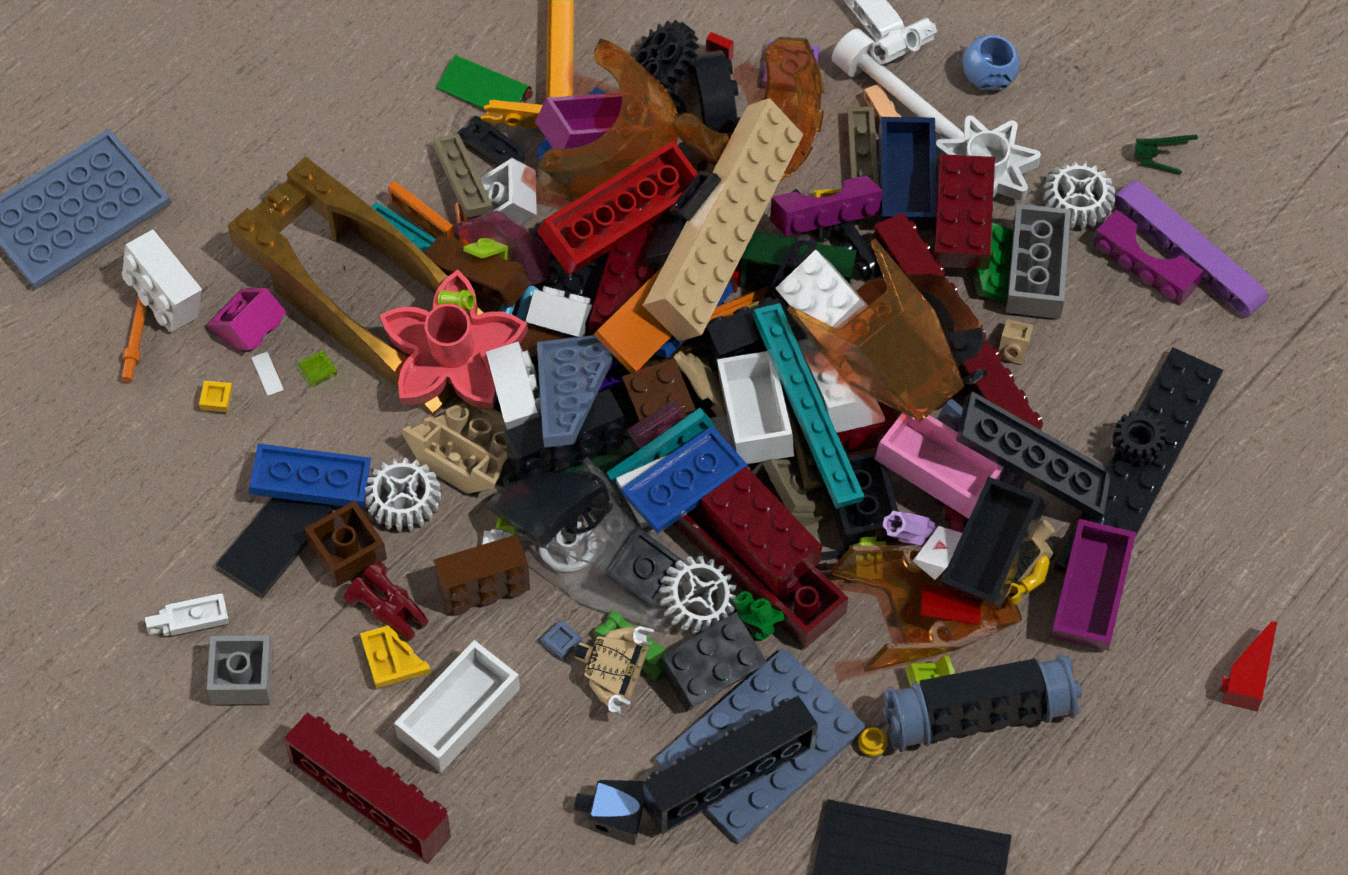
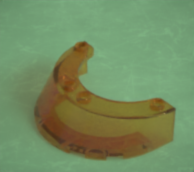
M778 37L769 44L764 55L767 84L763 100L770 98L803 133L781 180L794 173L807 159L813 149L811 144L815 134L820 132L823 122L824 111L821 110V94H824L823 79L807 38ZM684 113L671 122L679 138L691 150L714 167L717 165L733 132H715L706 127L696 115L691 113Z
M602 38L599 39L593 55L595 62L613 75L622 91V107L616 122L603 136L589 144L576 148H554L548 150L542 156L537 167L544 192L572 200H577L674 140L677 144L679 137L677 110L668 91L627 51Z

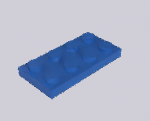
M711 426L621 488V493L650 527L659 534L700 505L702 498L744 467L748 468V464L717 430Z
M258 443L249 486V495L345 506L355 500L359 507L363 509L371 458Z

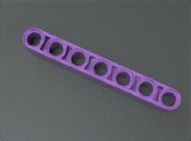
M1132 180L1113 195L1115 196L1114 205L1119 212L1138 224L1137 227L1173 258L1182 255L1204 270L1201 282L1243 317H1249L1268 300L1267 291L1260 283L1141 182Z

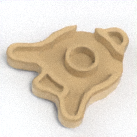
M681 351L675 354L674 358L677 365L686 374L701 400L703 401L707 398L714 403L710 409L717 417L727 416L720 382L713 374L706 360L702 356L695 357L691 353L685 356Z

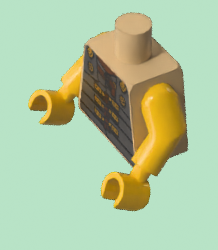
M1044 519L1038 524L1006 595L1007 597L1010 593H1017L1011 598V603L1014 605L1021 602L1022 593L1028 594L1045 581L1050 565L1049 560L1053 556V551L1045 541L1055 533V529Z

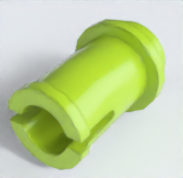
M442 290L438 295V305L455 304L467 312L473 309L475 296L469 290H462L461 292Z

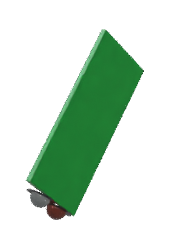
M454 55L436 87L443 92L483 109L484 105H489L490 100L525 103L527 99L533 96L531 86L457 55Z

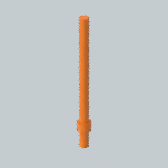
M139 296L129 344L124 349L122 358L124 367L121 380L126 383L132 382L135 365L139 364L141 355L139 346L148 305L145 306L140 301Z

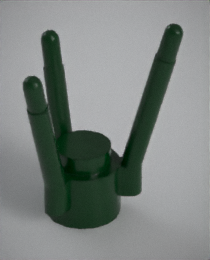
M1198 135L1155 139L1136 138L1135 159L1141 160V166H1151L1180 175L1182 174L1180 169L1152 161L1151 158H1157L1158 146L1187 144L1189 140H1197Z

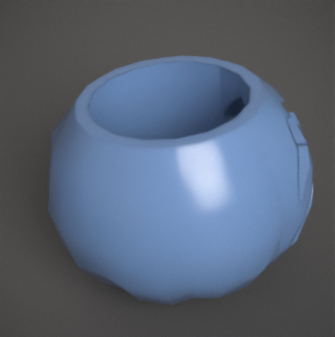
M983 35L977 37L965 49L962 65L968 81L977 88L984 91H998L1008 87L1018 76L1020 58L1014 44L1004 37Z

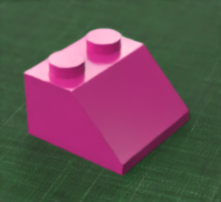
M242 288L205 326L237 350H253L263 342L262 337L268 331L276 329L281 324L280 319L287 312L267 288Z

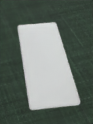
M268 352L253 356L252 361L267 395L283 391V386Z

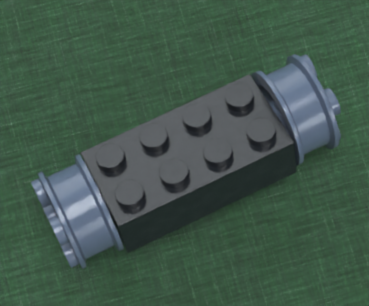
M1058 654L1055 660L1045 662L1034 658L920 680L919 684L913 682L910 688L894 690L892 686L888 687L887 691H884L886 707H883V716L886 725L891 724L892 732H890V739L893 749H899L900 752H903L906 746L920 743L928 747L933 740L944 741L950 737L959 735L970 736L990 729L1001 730L1010 725L1031 724L1036 720H1041V717L1045 723H1051L1052 718L1067 715L1070 719L1075 718L1079 714L1077 699L1081 698V688L1078 680L1074 681L1073 666L1070 656Z

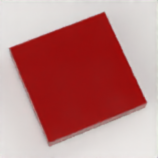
M922 585V616L979 625L981 617L980 603L950 592L945 587Z

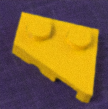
M389 625L360 633L376 689L431 673L429 664L426 661L423 662L406 642L401 641L398 638V634Z

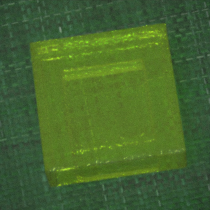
M324 350L299 362L301 370L313 387L337 375L336 368Z

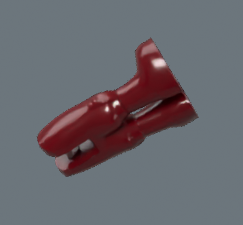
M381 561L375 562L364 571L363 579L357 577L343 595V601L350 606H356L362 602L371 609L376 620L383 622L386 626L389 625L400 637L411 641L415 637V633L405 621L410 619L418 627L424 628L429 623V620L408 596L407 591L390 581L387 577V567ZM369 585L381 591L387 600L381 599Z

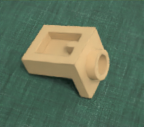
M1010 319L1006 320L998 351L1001 360L1024 364L1034 325Z

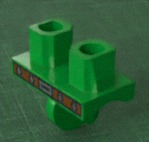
M743 591L733 599L736 610L732 614L737 612L745 627L750 629L753 637L764 640L774 633V623L785 619L783 612L771 607L768 600L764 598L754 600L752 594L747 591Z

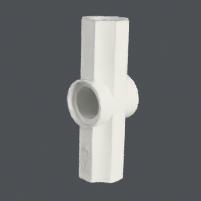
M925 18L901 30L891 31L886 37L873 43V47L870 50L872 59H875L879 64H885L908 52L917 51L920 46L934 40V36L937 33L935 24L928 18Z

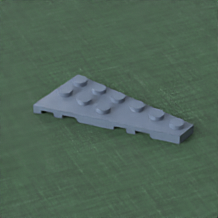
M594 335L537 342L544 448L563 447L574 444L615 357Z

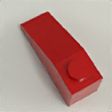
M1271 621L1232 665L1229 675L1223 674L1220 692H1224V704L1258 711L1263 700L1277 622Z

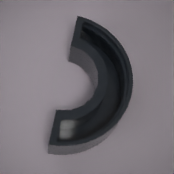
M721 49L697 53L698 56L691 60L695 65L688 67L691 84L696 85L698 91L702 128L707 149L727 146L741 117H737L734 97L738 96L737 81L731 80L730 76L733 75L731 59H726Z

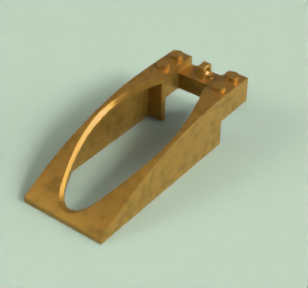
M305 156L286 173L287 180L277 189H272L267 194V198L252 211L246 208L228 224L231 242L271 273L274 291L399 389L400 371L410 356L381 340L342 311L313 281L296 256L288 239L280 232L310 207L329 222L333 241H338L350 229L434 294H436L437 289L448 276L384 217ZM478 308L477 315L482 314L483 312ZM448 384L438 396L418 405L434 416L457 394L452 385Z

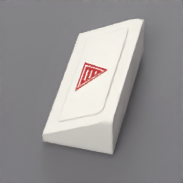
M938 526L913 562L933 579H936L947 568L962 533Z

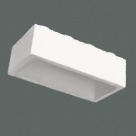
M768 351L717 359L719 382L734 450L747 464L763 462L769 459L793 457V435L779 376Z
M474 640L394 723L397 738L441 773L520 690L519 674Z

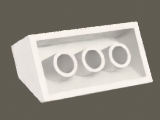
M818 337L797 341L837 433L885 422V417L874 394L861 383L865 380L840 349L833 352Z

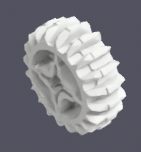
M1074 161L1071 167L1066 163L1061 166V169L1055 167L1053 173L1048 175L1043 185L1042 201L1045 207L1071 209V230L1075 225H1079L1083 230L1086 224L1092 228L1096 225V222L1102 224L1105 217L1110 215L1112 206L1115 203V196H1113L1115 195V187L1112 186L1111 178H1106L1105 171L1097 172L1096 165L1092 168L1087 167L1086 162L1082 166H1078L1076 161ZM1059 190H1062L1064 192V199H1062L1059 195ZM1093 192L1097 194L1099 198L1098 202L1094 199V195L1092 194Z
M406 457L402 463H398L393 458L392 465L390 466L383 462L381 465L382 471L374 469L372 472L373 477H368L364 502L368 508L371 518L375 517L378 525L385 523L388 531L394 525L399 532H401L403 526H408V529L412 532L413 524L416 523L423 527V519H432V512H437L439 508L438 502L441 500V493L439 492L441 488L440 483L436 481V474L429 472L427 464L420 467L417 459L412 464H409ZM420 486L425 490L421 500L417 498V489ZM384 489L388 491L389 495L385 503L380 500Z
M692 556L687 557L685 563L679 560L675 563L677 569L670 567L666 571L667 575L669 574L672 577L664 576L661 579V583L667 585L659 589V594L665 597L660 601V605L668 606L664 616L672 614L674 617L671 622L672 625H676L678 622L682 623L681 631L685 632L691 627L692 634H697L700 629L703 632L729 617L728 614H732L735 610L731 604L736 596L730 593L736 589V585H728L727 582L731 579V575H722L721 572L724 570V566H719L717 569L714 568V559H710L707 564H705L703 556H699L696 561H694ZM697 576H701L709 582H702ZM680 580L683 583L682 588L684 590V598L682 600L678 597V584ZM707 591L702 595V597H695L689 600L694 594ZM713 591H716L718 599L716 610L712 607L714 605L711 599ZM687 608L696 610L699 615L689 612Z

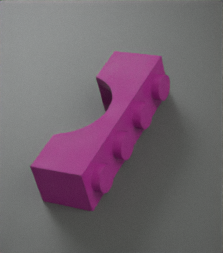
M865 175L843 180L842 190L829 197H810L796 191L771 197L770 221L785 236L878 215L881 214L883 190Z
M1115 210L1096 230L1093 245L1099 252L1117 261L1123 269L1131 271L1143 283L1151 285L1161 292L1166 299L1174 301L1180 306L1200 285L1204 270L1182 255L1173 259H1158L1146 254L1136 240L1138 224Z

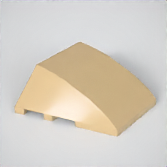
M465 401L446 409L445 414L436 418H425L422 424L413 428L407 426L401 431L421 466L427 464L430 472H434L437 476L467 494L494 489L507 458L505 431L508 429L503 415L495 409L492 411L477 408Z

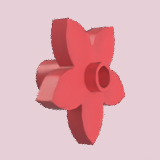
M459 270L448 276L439 286L434 296L433 309L430 312L418 307H401L380 315L382 325L389 340L400 351L410 355L400 371L398 381L401 405H416L430 401L438 396L448 384H451L456 394L466 403L477 408L493 411L497 392L486 352L515 342L520 344L528 332L527 323L514 315L492 311L477 315L476 296L473 309L467 312L455 304L438 305V295L442 290L453 292L469 290L475 296L474 289L469 280Z

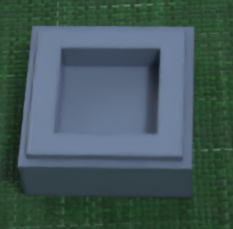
M561 620L541 638V644L561 661L582 642V637Z

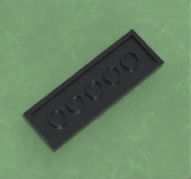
M970 392L965 397L956 438L957 442L1096 520L1104 515L1112 470L974 392Z

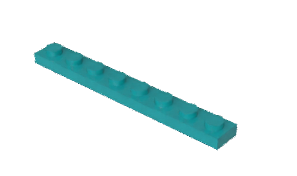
M778 303L754 309L752 314L835 508L862 502L864 498L862 489L781 304Z

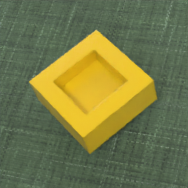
M204 380L199 402L200 410L228 413L233 391L232 383Z

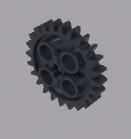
M674 20L673 23L666 21L664 27L658 24L655 32L650 29L647 38L645 36L641 37V45H635L636 52L629 54L633 59L626 63L629 69L624 72L628 76L625 82L629 84L628 88L640 98L644 97L649 100L652 96L654 99H657L659 93L665 96L668 88L673 91L674 84L676 82L681 84V77L689 75L687 68L695 65L691 60L698 56L695 52L699 48V45L696 43L698 37L695 35V31L682 21L680 23L677 20Z

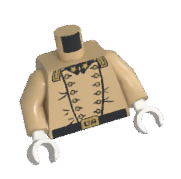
M643 626L609 631L605 637L598 636L594 647L580 642L576 648L574 659L587 663L584 676L589 678V686L599 700L607 705L611 712L619 716H624L620 711L622 704L630 705V701L627 699L631 700L649 650L648 646L652 645L651 642H647L646 636L649 632L654 633V629Z

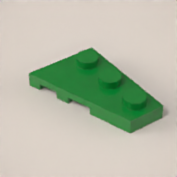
M992 223L989 269H972L977 295L1002 303L1007 299L1013 230Z

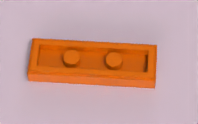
M395 180L388 185L390 203L437 238L441 235L449 239L454 238V229L451 223Z

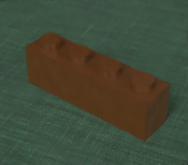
M439 235L424 253L447 276L459 270L469 280L475 294L511 308L531 284L525 273L526 269L519 262L505 260L498 254L486 258L477 257L464 252L463 248L466 245L455 238L449 239Z

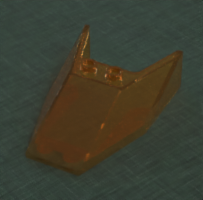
M873 239L871 244L887 285V290L882 296L841 328H834L793 306H790L787 311L799 330L848 385L920 423L965 386L935 310L880 243Z
M924 545L852 546L830 569L832 575L883 590L888 596L904 643L885 644L863 666L865 672L959 650L1020 623L1023 619L1019 608L1011 603V598L1014 596L1013 593L1005 597L1000 611L980 604L979 625L921 615L922 585L944 587L941 580L946 571L945 569L936 579H933L913 562Z

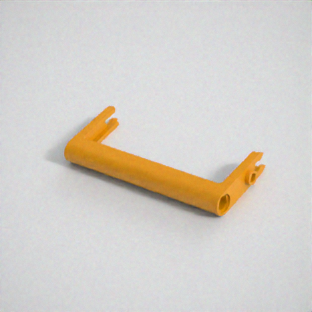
M548 0L546 98L573 96L574 0ZM490 100L489 105H484V110L487 112L486 115L481 116V120L510 127L519 126L540 129L535 121L543 105Z

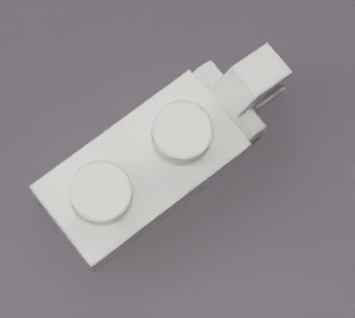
M222 593L165 605V609L159 610V615L145 617L148 635L163 633L164 636H173L229 624Z

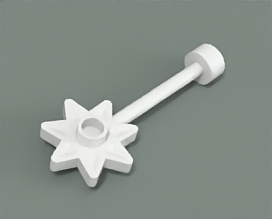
M860 29L850 31L839 41L833 51L832 62L850 77H855L864 71L918 117L935 118V131L945 138L936 141V156L940 158V154L995 157L993 198L999 193L1019 201L1026 199L1028 185L1022 174L1039 166L1041 153L1037 150L1014 144L1018 126L1017 122L1009 121L989 131L974 116H967L963 132L882 64H879L875 59H872L870 50L873 47L874 41Z

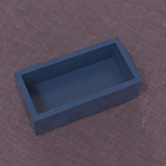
M881 117L879 126V187L883 190L881 214H879L880 222L904 212L908 220H912L915 223L917 230H934L937 219L935 118Z

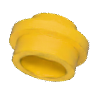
M870 727L860 733L858 747L865 755L871 757L879 756L887 748V736L879 728Z

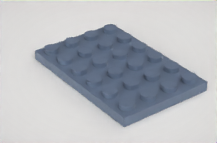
M107 129L0 196V248L32 287L37 289L170 205V197L113 132Z
M785 648L781 649L764 666L759 668L655 758V763L664 771L670 768L672 763L682 756L689 757L696 753L703 744L709 741L714 743L723 738V735L731 728H741L748 724L749 720L756 714L761 712L766 714L773 710L775 705L785 698L792 699L799 695L818 723L815 748L704 811L737 844L744 840L852 744L867 727Z

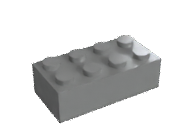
M1016 204L1005 313L1061 318L1065 298L1071 209Z

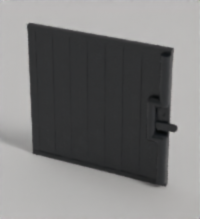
M828 799L813 875H1005L1012 835Z

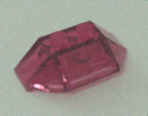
M496 210L453 225L452 230L471 244L478 242V239L489 238L508 246L507 260L511 262L517 261L526 269L525 273L531 283L529 286L548 279L550 249L542 239L504 213Z

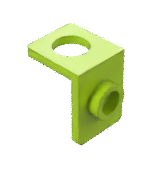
M489 238L478 239V242L466 245L463 248L464 252L480 258L498 254L507 260L508 246Z

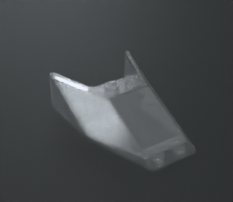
M586 457L583 460L584 471L592 472L604 481L608 488L609 501L613 505L612 510L574 549L564 548L552 543L543 548L527 535L516 532L514 535L518 534L528 567L580 606L609 615L614 610L621 614L627 622L651 628L656 632L667 635L675 625L671 623L674 619L672 614L664 616L668 606L660 605V601L665 597L661 596L655 607L649 608L605 576V573L636 527L642 529L674 553V551L661 533L657 534L650 525L644 528L641 527L621 490ZM681 580L678 584V597L680 600L684 598ZM703 592L694 594L689 600L701 597Z

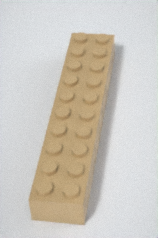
M770 98L746 107L712 172L716 173L721 178V181L691 219L686 222L643 304L678 341L703 334L803 136V133Z

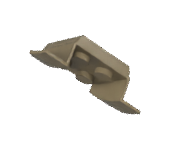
M769 459L763 462L748 464V469L756 477L769 476L771 483L775 486L782 499V504L814 537L821 522L834 507L826 490L804 493L796 460Z

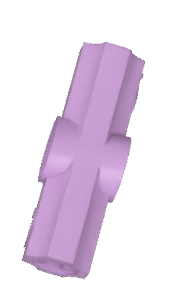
M892 511L890 515L884 517L883 527L886 529L887 535L899 539V542L922 547L940 524L929 521L930 518L897 511Z

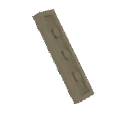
M847 107L850 177L852 179L867 175L879 186L874 107Z
M459 133L433 138V147L465 217L492 213V203Z

